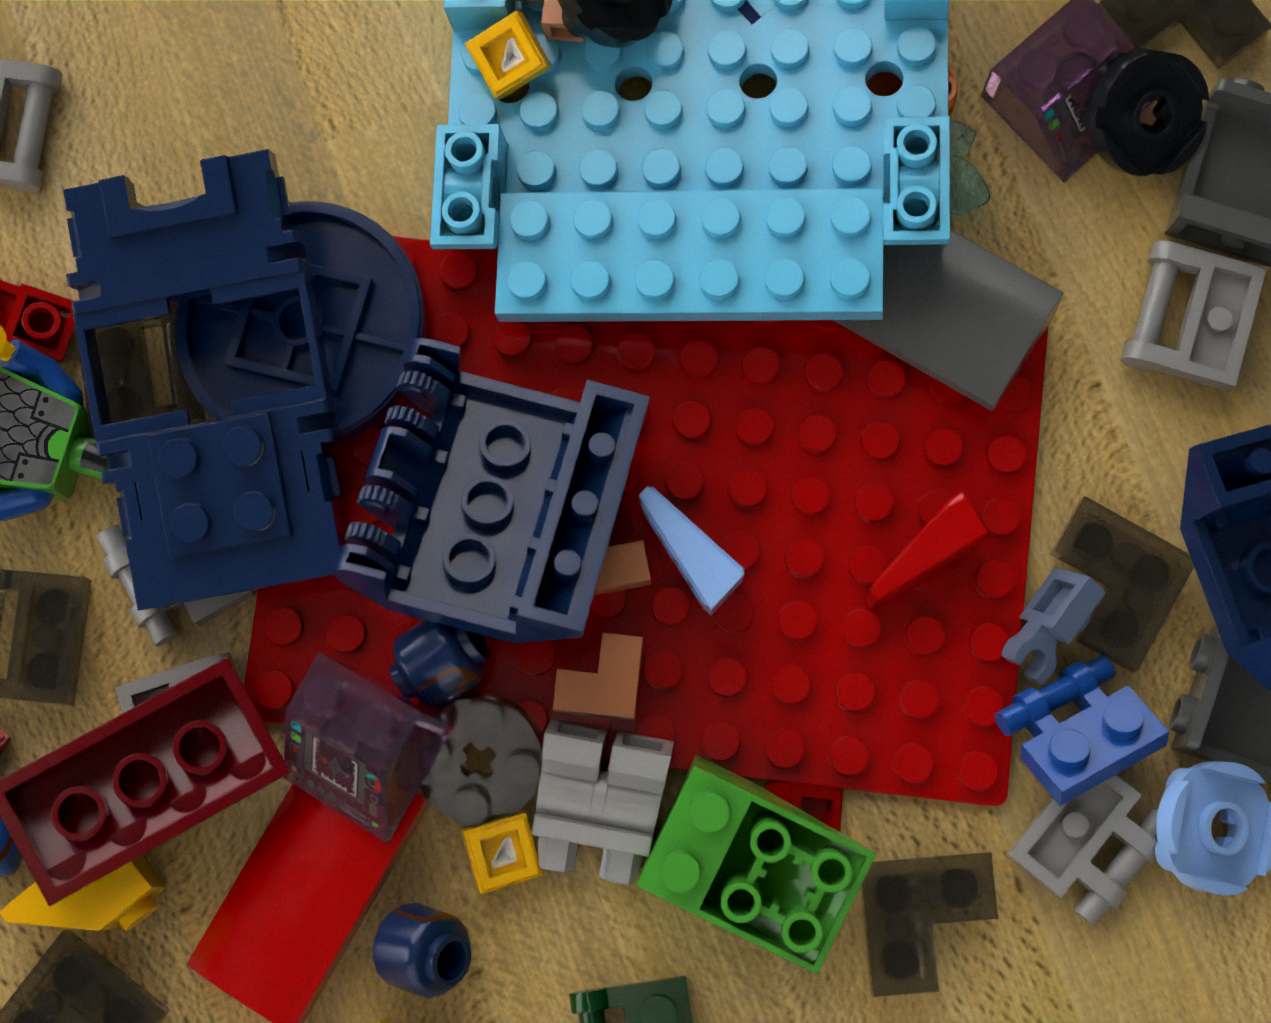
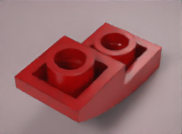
M0 280V326L3 327L8 342L17 339L56 360L58 363L63 364L75 331L71 302L74 301L23 283L19 287Z

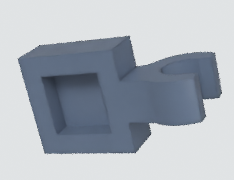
M1055 567L1019 618L1023 620L1025 625L1018 634L1007 641L1001 656L1007 661L1020 665L1026 655L1032 651L1033 661L1023 675L1033 682L1045 683L1053 675L1057 666L1056 644L1058 640L1069 644L1074 636L1090 623L1094 609L1106 594V591L1090 576Z

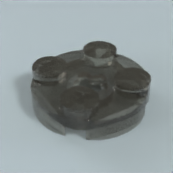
M466 693L437 708L423 725L412 751L415 776L424 796L438 811L452 817L458 825L463 827H476L485 822L515 815L531 800L540 780L544 742L542 734L534 719L524 708L516 702L503 697L499 700L492 696H479L481 693ZM473 743L478 750L490 747L495 752V756L489 763L492 769L491 772L483 774L478 769L471 771L466 767L464 762L468 758V753L465 749L467 745Z

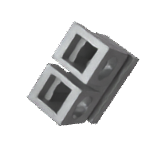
M551 719L544 734L541 758L543 759L532 829V835L539 836V867L562 873L573 872L579 844L604 848L599 877L606 881L631 885L642 862V857H649L674 741L617 731L611 752L609 772L601 771L608 729Z

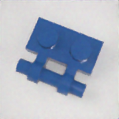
M1104 655L1086 664L1081 661L1072 663L1060 670L1059 679L1039 690L1029 687L1013 696L1010 706L994 715L996 724L1004 735L1010 736L1026 727L1034 737L1022 744L1020 759L1059 806L1167 746L1170 731L1129 685L1108 697L1098 687L1116 676L1113 664ZM1073 701L1081 712L1059 723L1051 712Z

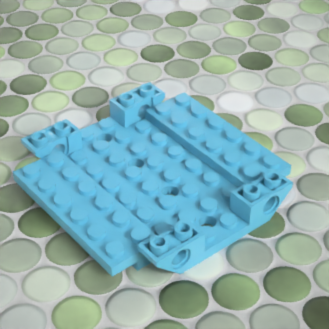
M444 0L443 8L453 29L448 125H437L430 246L432 249H496L498 243L495 315L499 322L883 320L884 245H935L950 243L949 0H747L761 16L754 24H751L738 11V8L746 0H673L668 15L660 18L655 32L635 44L620 48L602 46L593 42L588 37H585V42L546 40L541 25L544 4L541 2ZM517 10L523 12L553 67L528 82V92L521 100L514 103H505L494 98L464 43ZM890 72L900 78L902 86L893 95L878 96L868 89L867 82L877 73ZM763 74L771 77L776 82V87L767 97L760 99L751 98L741 90L744 82L751 76ZM632 77H643L652 83V87L644 98L629 101L623 99L618 94L619 88L624 81Z

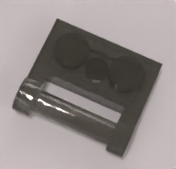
M179 301L169 302L171 308L170 315L95 329L111 423L185 409L189 410L191 425L207 422L205 408L189 388L177 356L175 320ZM162 327L173 404L155 407L145 329ZM80 356V364H81V371H82V378H83V386H84V393H85V401H86V408H87V416H88L90 437L95 439L94 429H93V424H92V418H91V412H90V407H89V401H88V396H87V390H86V384H85V379H84L83 367H82L81 356Z
M0 569V633L6 592H19L7 678L0 679V699L65 706L75 705L92 580L81 576Z

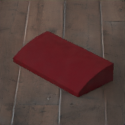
M226 657L0 779V816L50 907L291 772L229 658Z

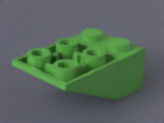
M695 755L655 837L649 857L645 858L640 868L636 886L818 975L872 865L876 852L759 785Z

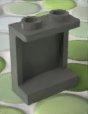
M1219 79L1209 93V101H1204L1201 120L1208 122L1205 136L1197 151L1185 163L1164 234L1271 267V93L1264 91L1262 85L1249 79Z
M1217 626L1212 627L1209 634L1202 632L1193 647L1189 660V669L1196 671L1189 695L1182 693L1173 708L1169 721V730L1176 732L1171 749L1205 761L1234 762L1245 765L1256 771L1266 783L1271 784V691L1227 654Z

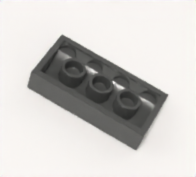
M950 230L949 244L884 245L883 320L833 321L993 412L1054 318L1064 292Z

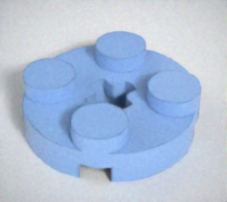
M1205 761L1189 768L1174 770L1167 779L1166 790L1161 798L1157 812L1155 856L1158 864L1164 870L1173 872L1181 883L1199 892L1237 895L1250 889L1243 886L1251 883L1256 875L1265 876L1271 869V802L1268 801L1266 792L1259 785L1266 784V782L1253 769L1234 762ZM1220 811V821L1228 824V832L1226 836H1218L1214 841L1211 833V824L1215 815Z

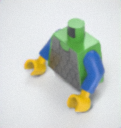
M0 326V521H7L44 510L51 503L52 499H69L73 494L79 474L102 480L101 472L110 470L108 457L98 456L96 441L94 438H91L94 429L91 412L83 407V391L56 360L17 339L8 342L3 327Z

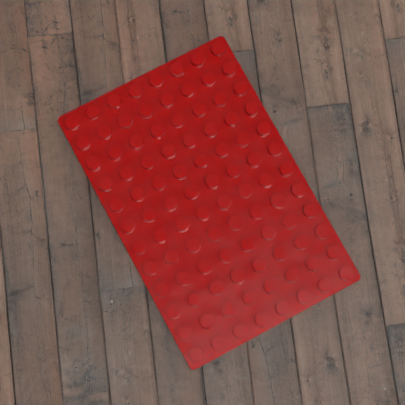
M392 236L401 246L420 278L427 305V338L461 347L462 372L577 402L581 401L587 380L650 396L608 546L643 540L651 585L594 595L583 637L514 644L484 636L491 652V657L485 661V678L474 688L439 708L428 706L417 697L412 699L404 697L397 689L390 674V666L395 664L393 656L394 640L401 633L424 619L387 610L340 582L333 575L258 589L244 687L263 722L291 725V720L303 727L542 754L545 731L551 719L608 729L603 761L610 762L617 731L674 741L668 769L688 771L695 755H698L744 778L986 806H998L1005 802L1008 795L1013 734L1010 736L1004 735L998 728L994 715L1010 706L1013 696L1017 693L1019 665L1005 660L1001 654L1007 641L1021 631L1023 620L1019 617L1024 611L1048 327L992 412L833 320L499 322L495 315L498 247L496 249H432L430 240ZM404 395L395 405L408 406V408H414L415 411L421 412V415L429 419L432 417L409 401ZM386 415L363 433L347 441L328 446L330 458L335 457L341 488L342 496L337 497L344 538L349 524L353 522L359 523V521L375 525V527L381 528L383 532L393 535V528L368 513V510H364L357 503L362 486H366L364 480L381 430L386 427L384 423ZM647 486L649 488L653 486L744 568L743 582L711 616L707 611L703 610L642 513L639 494ZM959 492H962L988 530L987 538L976 549L877 610L875 607L871 609L865 597L872 584L952 496H957ZM602 633L643 637L635 721L563 714L553 711L557 669L598 673Z

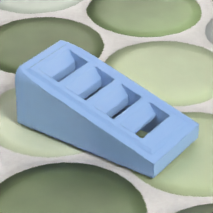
M647 486L639 494L642 513L703 610L707 611L711 616L743 582L744 568L653 486L651 488Z

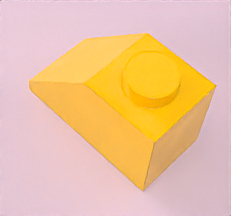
M140 856L50 907L37 883L34 882L1 909L0 915L7 923L93 931L117 929L121 925L127 932L144 921L157 909L158 906L152 899L167 886L145 858Z

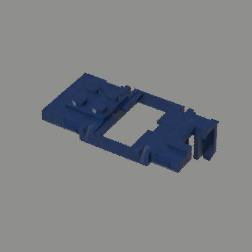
M269 149L230 157L221 155L201 159L200 164L206 194L164 204L143 206L138 203L134 183L125 175L101 179L99 183L63 190L66 210L71 212L72 218L67 219L73 257H75L77 272L66 274L68 287L78 290L80 300L71 302L95 441L98 456L108 457L110 470L101 472L103 484H115L116 492H121V497L116 498L123 536H129V539L125 540L138 611L332 576L341 547L345 545L337 497L342 496L336 460L335 457L330 458L327 445L340 442L341 436L306 241L303 233L298 230H289L287 217L291 216L285 177H279L276 156ZM299 290L316 385L232 400L230 403L233 417L192 425L189 410L187 409L111 423L95 329L170 315L171 308L169 302L210 294L213 305L217 306Z

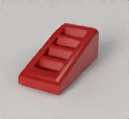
M959 492L957 496H952L872 584L865 597L871 609L875 607L877 610L976 549L987 538L988 530L962 492Z

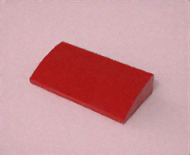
M319 739V742L317 741L316 743L318 746L315 747L317 749L315 751V760L317 761V763L315 762L317 766L315 771L318 772L317 775L322 777L323 773L331 781L334 778L335 783L341 784V787L344 789L346 787V793L351 795L350 793L354 794L352 783H355V775L353 774L355 769L353 767L356 765L352 761L358 764L356 799H358L360 763ZM313 750L311 752V771H313ZM348 752L346 753L365 764L366 770L378 778L382 786L381 792L374 793V788L369 785L368 778L365 776L366 785L372 791L365 788L364 805L306 770L304 764L302 767L304 774L303 778H301V784L296 781L293 782L186 964L225 993L272 1023L305 1022L432 802ZM319 757H325L328 760V762H330V760L334 761V757H336L337 764L334 762H332L331 764H333L336 767H338L339 765L340 769L349 774L351 777L347 776L341 771L340 773H336L334 777L333 773L334 771H338V769L334 768L333 766H331V769L330 765L325 764ZM307 779H311L314 782V788H310L307 785ZM370 780V784L375 786V782ZM318 785H320V786H322V787L324 788V791H325V794H324V795H321V794L318 792V790H317V786H318ZM328 792H332L334 794V802L328 798ZM343 803H346L355 810L359 811L360 813L365 815L367 819H364L354 811L350 810L349 808L344 806ZM370 803L377 806V818L369 813ZM341 807L344 808V809H346V810L349 811L350 813L354 814V815L357 816L358 818L362 819V820L365 821L366 823H368V816H369V817H370V819H369V825L364 824V823L361 822L360 820H358V819H356L355 817H353L352 815L348 814L347 812H345L344 810H342ZM372 821L377 823L379 828L374 827Z

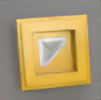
M517 10L464 43L496 99H503L553 67L523 12Z
M521 810L460 829L475 886L480 895L543 876L542 870L539 867V859L527 815L524 811Z

